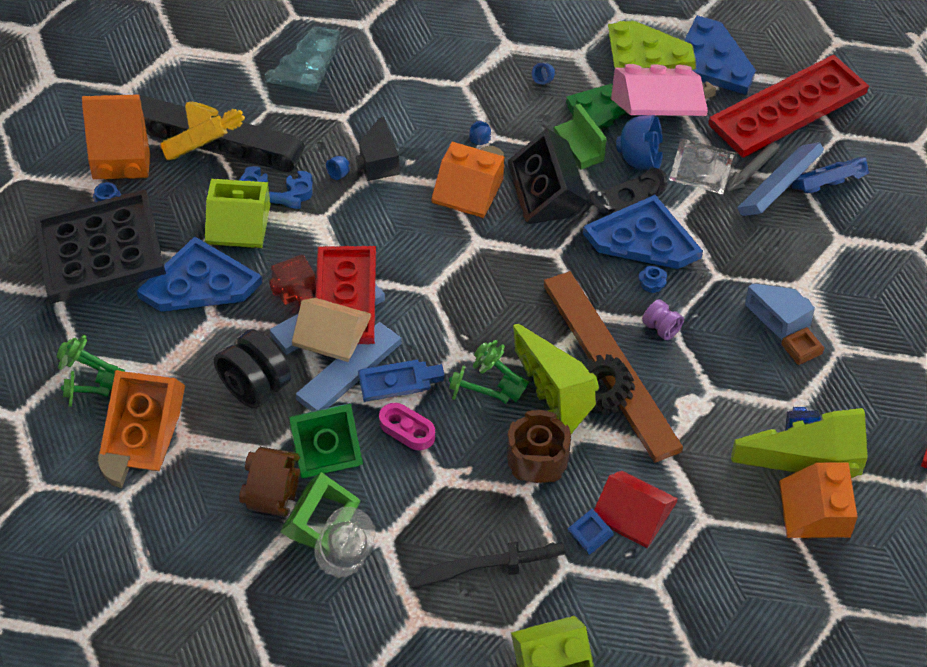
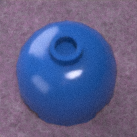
M642 115L632 118L623 127L621 136H617V151L619 153L622 152L624 160L635 169L649 170L650 168H660L663 152H658L659 143H663V135L659 118L654 117L655 115Z

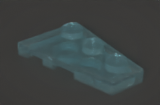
M315 26L296 44L297 48L289 56L285 55L280 59V65L274 70L270 69L265 74L266 82L317 92L340 42V31Z

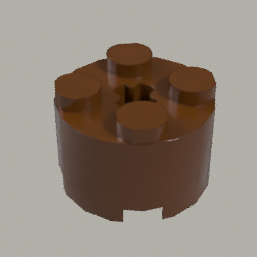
M545 410L527 411L524 417L511 423L507 438V460L512 470V475L518 480L533 483L556 482L566 470L570 456L571 433L569 426H565L563 422L558 420L555 413Z
M259 447L256 452H249L245 462V470L249 471L247 484H243L240 490V503L246 504V508L251 511L287 517L290 514V508H286L288 500L295 501L299 484L300 469L294 468V461L298 462L300 459L299 454L266 447Z

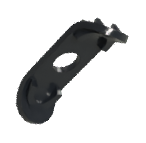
M650 168L644 174L605 190H592L589 193L592 205L598 208V213L608 216L653 195L660 196L666 190L668 184L667 176L662 169ZM622 190H628L633 193L634 199L630 202H624L619 198L618 193Z

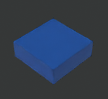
M593 509L589 510L567 528L573 538L589 555L614 535L609 526Z

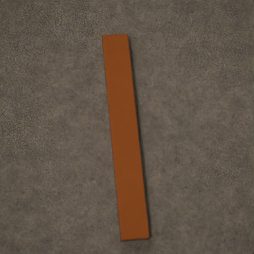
M571 271L544 280L545 290L588 358L596 362L597 355H602L604 360L606 354L612 355L613 358L618 357L632 374L635 390L630 391L633 397L631 400L625 398L628 404L625 408L621 404L618 406L653 462L657 463L682 453L683 445ZM605 376L601 378L608 390L612 389L616 382L615 377Z

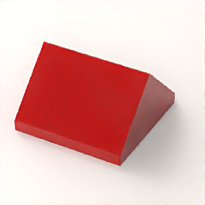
M619 471L609 475L594 511L612 531L648 548L676 505L678 498L624 471Z

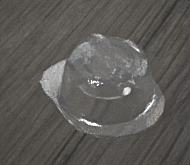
M343 507L335 510L328 518L314 547L315 559L319 567L327 574L335 577H347L355 573L364 563L374 544L376 536L375 526L370 517L362 510L354 507Z

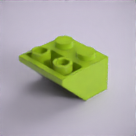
M211 179L206 200L205 243L209 245L262 248L270 211L268 182Z
M576 616L511 632L518 667H594L586 626Z

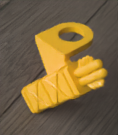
M186 102L185 108L189 129L172 138H168V140H164L160 146L167 160L177 159L185 153L196 150V148H200V146H204V144L219 137H223V135L228 133L227 128L234 130V128L241 127L245 116L242 115L243 112L241 110L231 109V112L230 110L225 112L221 119V116H217L219 111L215 108L198 102Z

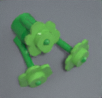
M84 334L78 340L73 337L67 343H62L57 353V359L60 360L58 369L62 370L65 366L71 367L75 361L98 370L95 383L100 384V387L74 385V371H71L70 379H64V385L60 387L63 391V397H69V407H72L73 392L96 393L108 397L109 392L112 391L115 371H125L83 350L87 342L86 335Z
M494 340L488 344L484 342L477 348L474 354L476 361L473 364V368L476 369L482 365L479 369L481 374L490 370L493 366L499 369L504 374L497 387L502 389L501 392L462 380L466 367L464 365L460 373L454 371L453 377L449 378V389L454 390L453 400H455L460 386L497 398L506 404L509 398L517 402L529 381L512 372L499 360L504 353L505 346L502 344L496 347L498 342Z

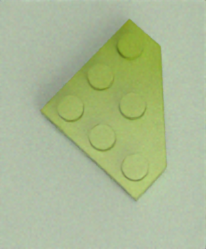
M634 20L608 24L614 68H625L626 64L650 68L651 65L656 64L666 66L667 69H675L676 65H686L691 67L692 70L696 69L692 44Z

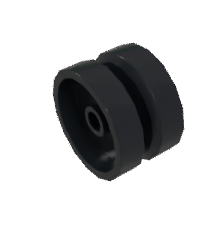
M254 329L245 331L236 338L234 345L226 346L213 359L215 369L226 388L236 399L251 409L260 407L270 398L271 392L280 391L291 380L290 368L280 350L269 338Z

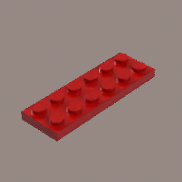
M833 54L709 117L708 125L744 158L865 95L869 85Z

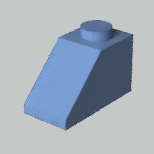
M751 284L748 287L745 305L781 340L790 334L811 326L815 307L809 299L803 297L796 289L761 284Z

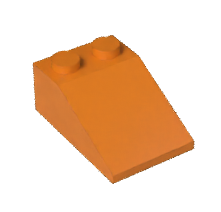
M140 95L82 96L87 153L92 179L148 178L150 149Z
M116 370L99 454L111 453L130 456L127 464L128 467L160 471L180 416L185 385L176 378Z

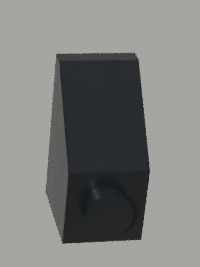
M378 118L359 142L360 154L356 155L359 172L364 171L367 181L399 175V155L385 118Z

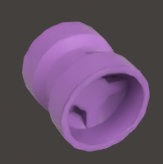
M659 299L647 308L642 317V322L651 329L655 328L657 334L667 341L679 332L684 323V317L678 312L670 311L669 306Z

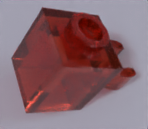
M303 254L271 266L272 278L269 279V285L275 296L279 295L284 305L297 300L300 306L302 300L313 298L312 294L316 293L315 273Z

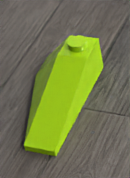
M520 324L513 325L515 351L528 377L533 376L539 400L546 399L551 409L548 411L557 415L556 418L563 422L565 426L568 425L572 434L596 405L595 392L598 391L596 376L594 373H590L582 362Z
M864 409L832 411L822 414L823 420L804 425L803 420L794 422V427L778 433L776 430L770 429L735 439L731 460L733 463L795 473L815 463L849 462L851 478L862 475L868 458Z

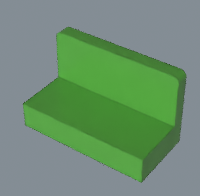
M581 104L574 105L573 120L555 126L554 133L569 141L576 165L582 170L605 160L606 137Z

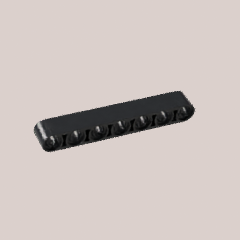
M140 95L147 135L168 140V138H172L189 129L185 106ZM242 122L241 127L234 128V130L227 128L228 133L223 135V137H219L199 148L283 172H290L295 168L305 146L296 136Z

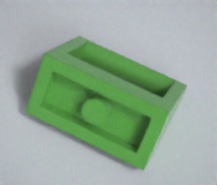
M321 472L308 482L280 532L294 541L332 554L360 504V500ZM321 497L344 504L326 538L306 525Z

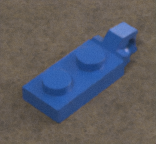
M858 157L803 173L791 184L792 189L803 190L804 193H813L819 191L821 185L827 183L828 185L841 184L845 182L844 178L849 176L859 179L869 174L866 157Z
M418 360L358 370L363 402L424 392L431 389L430 384L443 382L445 377L442 364L426 367V362H419Z

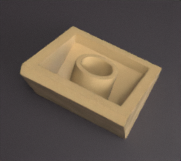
M318 298L302 300L293 334L292 346L349 362L371 318V314Z

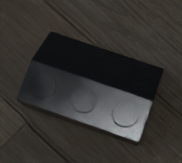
M546 128L507 161L524 218L528 224L569 218L589 202L569 141Z

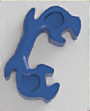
M251 166L245 168V173L239 181L268 182L267 173L261 176L260 167ZM298 171V179H292V176L289 175L286 179L287 192H269L270 203L283 204L293 209L301 208V202L309 200L313 195L312 175L306 171Z

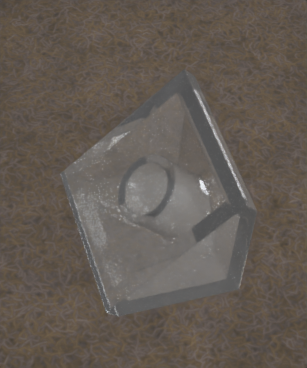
M681 138L670 180L724 194L737 160L738 152Z

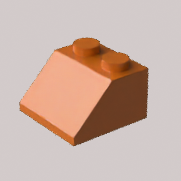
M451 142L441 161L431 203L484 218L504 179V156Z
M849 462L815 463L780 480L779 486L787 538L851 537L858 516Z

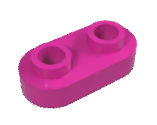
M400 403L387 404L380 410V427L388 435L414 450H425L433 445L435 441V427L428 419ZM392 421H398L399 423H397V424H392L391 422H392Z

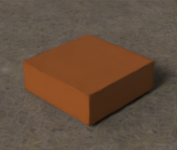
M808 327L784 337L781 343L798 365L822 355L824 351V346Z

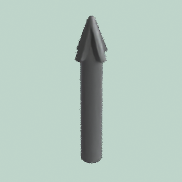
M775 142L770 143L739 173L734 172L727 191L730 192L746 187L744 183L779 151L778 144Z

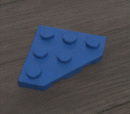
M696 15L684 40L693 46L696 69L692 71L701 76V80L704 83L708 82L714 86L747 95L755 77V68L722 22Z
M656 195L583 226L584 236L598 253L675 269L691 264L701 259L703 255L701 247Z
M194 237L164 265L166 274L147 280L137 290V295L140 300L162 312L244 302L263 282L260 274Z

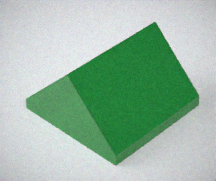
M351 403L289 416L294 453H298L300 456L297 465L300 469L301 478L315 476L321 472L324 474L363 465Z

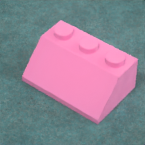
M626 64L625 68H615L611 100L630 115L707 116L708 110L701 76L692 71L691 67L676 65L675 69H667L666 66L654 64L650 68H642L639 65Z

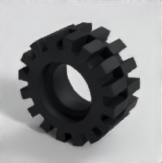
M606 354L604 360L602 355H597L596 362H593L591 358L587 360L589 364L587 370L590 373H594L597 381L605 376H613L616 382L612 389L605 393L599 394L595 392L596 405L592 410L598 414L601 410L604 415L609 414V409L616 413L619 411L618 405L621 404L623 408L628 405L625 398L632 399L633 394L630 390H635V385L632 382L634 378L624 362L622 363L618 357L613 358L612 355Z

